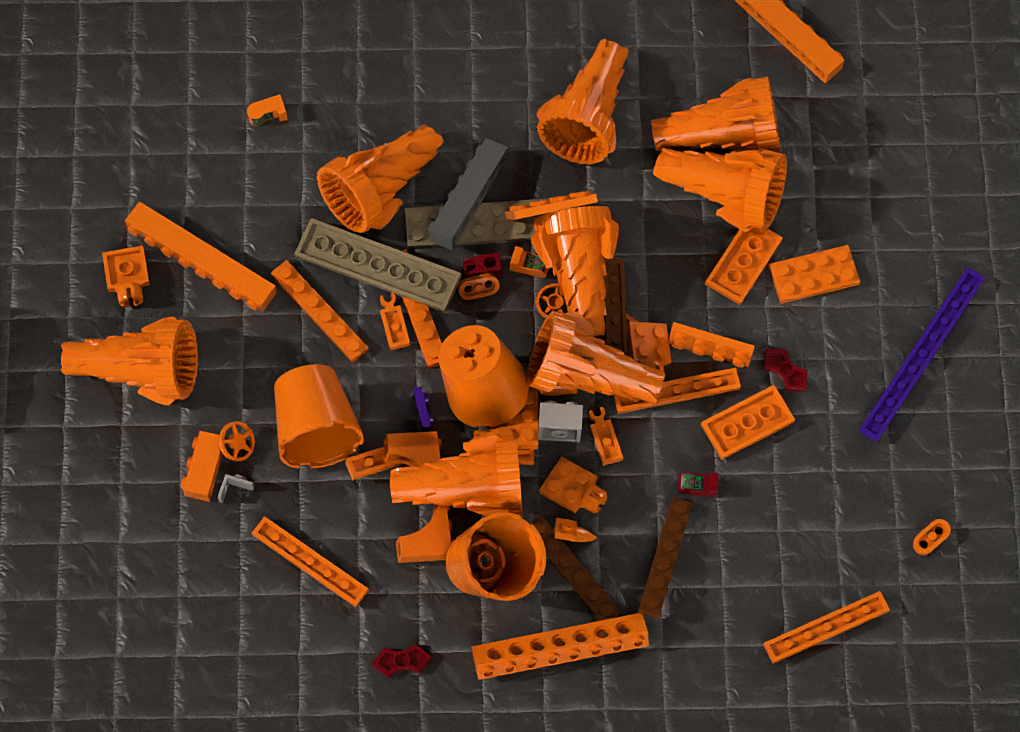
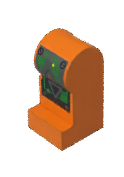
M281 95L254 102L247 108L248 119L251 124L256 126L263 124L266 120L279 117L280 122L288 120Z
M515 246L509 270L546 278L549 269L546 268L540 257L534 253L523 251L521 247Z

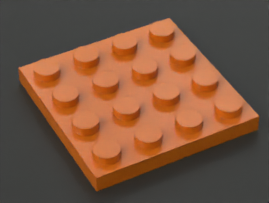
M580 191L565 196L552 197L548 200L529 202L530 206L528 204L510 206V211H505L507 220H516L596 203L598 200L596 194H590V191Z

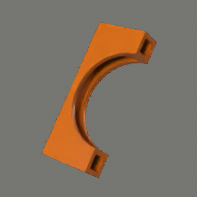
M437 431L387 434L383 440L386 461H397L412 467L424 466V462L443 459L440 458L442 442L438 438ZM434 504L433 515L425 527L415 533L398 538L396 541L398 563L446 560L447 551L454 541L451 540L450 536L452 521L448 519L450 506Z

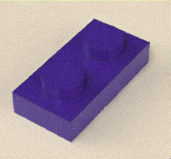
M422 387L413 388L422 432H431V425H434L432 412H427L426 406L429 405L428 395L423 393Z

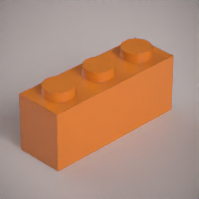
M199 431L198 437H194L192 449H194L193 456H189L186 466L189 469L187 477H183L181 482V489H183L186 497L210 502L223 456L219 446L220 435Z

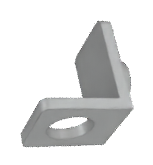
M225 474L218 494V500L220 503H223L229 484L254 491V484L247 481V478L244 476Z

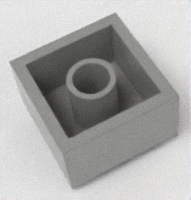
M552 400L545 401L544 403L540 402L538 440L580 442L583 405H578L576 402L557 404L556 401Z

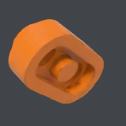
M486 273L460 281L458 292L464 300H473L495 294L499 290L500 284L494 274ZM486 281H491L489 285H485ZM468 285L471 286L470 289L465 290V287H466V286H468Z
M943 519L932 521L913 540L915 552L920 555H928L950 535L951 528L949 523ZM935 529H940L942 534H937ZM920 542L926 543L927 547L922 548Z

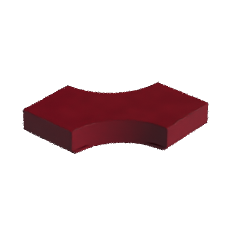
M786 349L764 350V371L776 374L782 380L785 391H807V370L795 366L789 360Z
M416 643L404 651H393L384 647L371 665L388 679L393 674L404 670L413 671L420 675L433 656Z

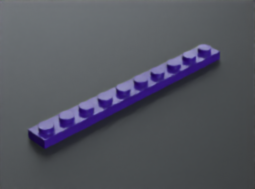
M968 267L966 268L858 432L877 443L983 283L985 277Z

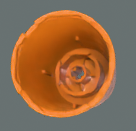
M471 325L457 329L444 340L439 350L438 361L448 402L454 415L464 424L476 428L478 426L496 427L514 418L522 410L528 399L527 371L497 335L486 327Z
M319 364L305 365L294 368L277 379L274 384L278 450L280 459L284 464L298 469L300 465H310V469H315L341 462L357 452L356 447L363 444L364 436L334 369Z
M509 512L494 513L480 519L459 535L451 543L447 551L446 570L451 582L466 594L499 601L516 600L529 594L534 590L540 577L544 574L546 566L544 542L533 524L530 525L521 518L522 516Z

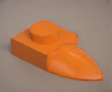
M556 518L554 538L574 542H588L596 539L594 534L577 526V521Z

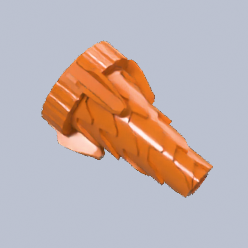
M602 39L587 65L578 72L573 84L568 85L564 96L556 95L537 111L536 116L539 119L537 131L540 140L554 154L573 163L590 165L603 161L608 153L614 152L616 147L615 122L611 115L617 104L615 102L619 92L617 86L625 71L622 68L629 53L627 47H622L616 42Z
M769 77L742 80L720 94L721 98L708 100L706 104L693 106L690 110L670 113L669 117L651 120L656 151H661L662 147L668 149L689 147V149H715L722 147V149H731L729 154L746 150L761 152L763 149L780 152L779 131Z
M424 124L414 132L409 131L388 144L385 143L370 150L353 153L348 159L345 157L333 159L317 172V184L325 203L334 216L353 232L365 233L371 228L381 230L388 225L399 210V207L403 204L401 199L392 197L408 183L409 179L421 172V167L436 156L438 148L444 142L441 134H437L434 129Z
M662 147L654 166L653 175L662 181L684 188L686 192L702 195L710 201L722 204L724 207L717 210L716 216L722 217L733 226L748 232L754 227L760 229L768 228L773 222L785 187L786 154L763 149L761 152L746 150L721 155L708 151L705 154L694 151L680 152Z
M584 206L569 208L535 218L533 220L535 232L531 237V242L546 268H552L553 275L557 276L561 297L564 296L568 312L571 310L576 311L598 329L599 334L595 338L606 336L604 315H607L604 300L606 297L604 276L607 275L604 257L606 259L614 258L619 235V224L612 220L609 207Z
M571 310L565 314L557 311L550 312L541 326L532 349L527 369V386L539 389L540 393L546 396L577 394V389L592 394L596 391L609 396L616 394L631 400L638 398L654 404L657 402L665 378L664 372L632 360V357L624 355L623 351L605 345V341L595 338L599 334V330L576 311Z
M167 317L141 329L142 332H125L123 336H108L106 339H85V342H63L61 345L63 349L61 354V371L65 375L99 377V379H106L108 382L126 383L128 386H141L138 389L139 395L159 404L171 405L175 399L188 398L193 391L198 368L196 335L192 324L188 320H177L175 317Z
M491 431L477 436L468 442H463V449L467 453H462L455 457H446L438 461L424 462V466L400 467L390 470L392 503L413 502V505L436 504L453 506L454 508H467V510L484 516L499 512H509L523 517L517 437L503 436L498 431Z

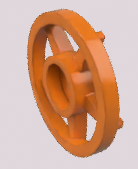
M557 283L544 286L537 294L536 308L545 319L550 311L563 313L562 307L566 303L563 297L558 294L559 285ZM556 288L555 293L549 297L542 295L546 290ZM539 299L547 302L548 307L544 312L539 306Z
M235 421L223 427L219 436V446L226 458L231 461H243L253 453L255 445L254 434L247 424ZM236 425L243 427L246 432L243 434L239 433ZM231 427L233 434L229 436L228 440H224L226 431ZM248 435L250 439L249 447L246 445L245 439ZM224 443H228L230 448L233 449L232 456L227 452ZM240 449L247 451L244 456L237 458Z

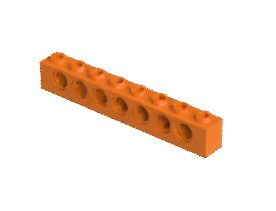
M637 613L471 647L478 680L646 647L649 646V639L643 614Z

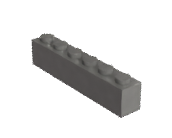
M487 138L482 145H478L473 160L470 159L468 161L465 173L461 174L457 180L456 188L449 192L446 204L440 207L438 217L429 225L428 232H430L431 242L453 250L508 159L507 146Z

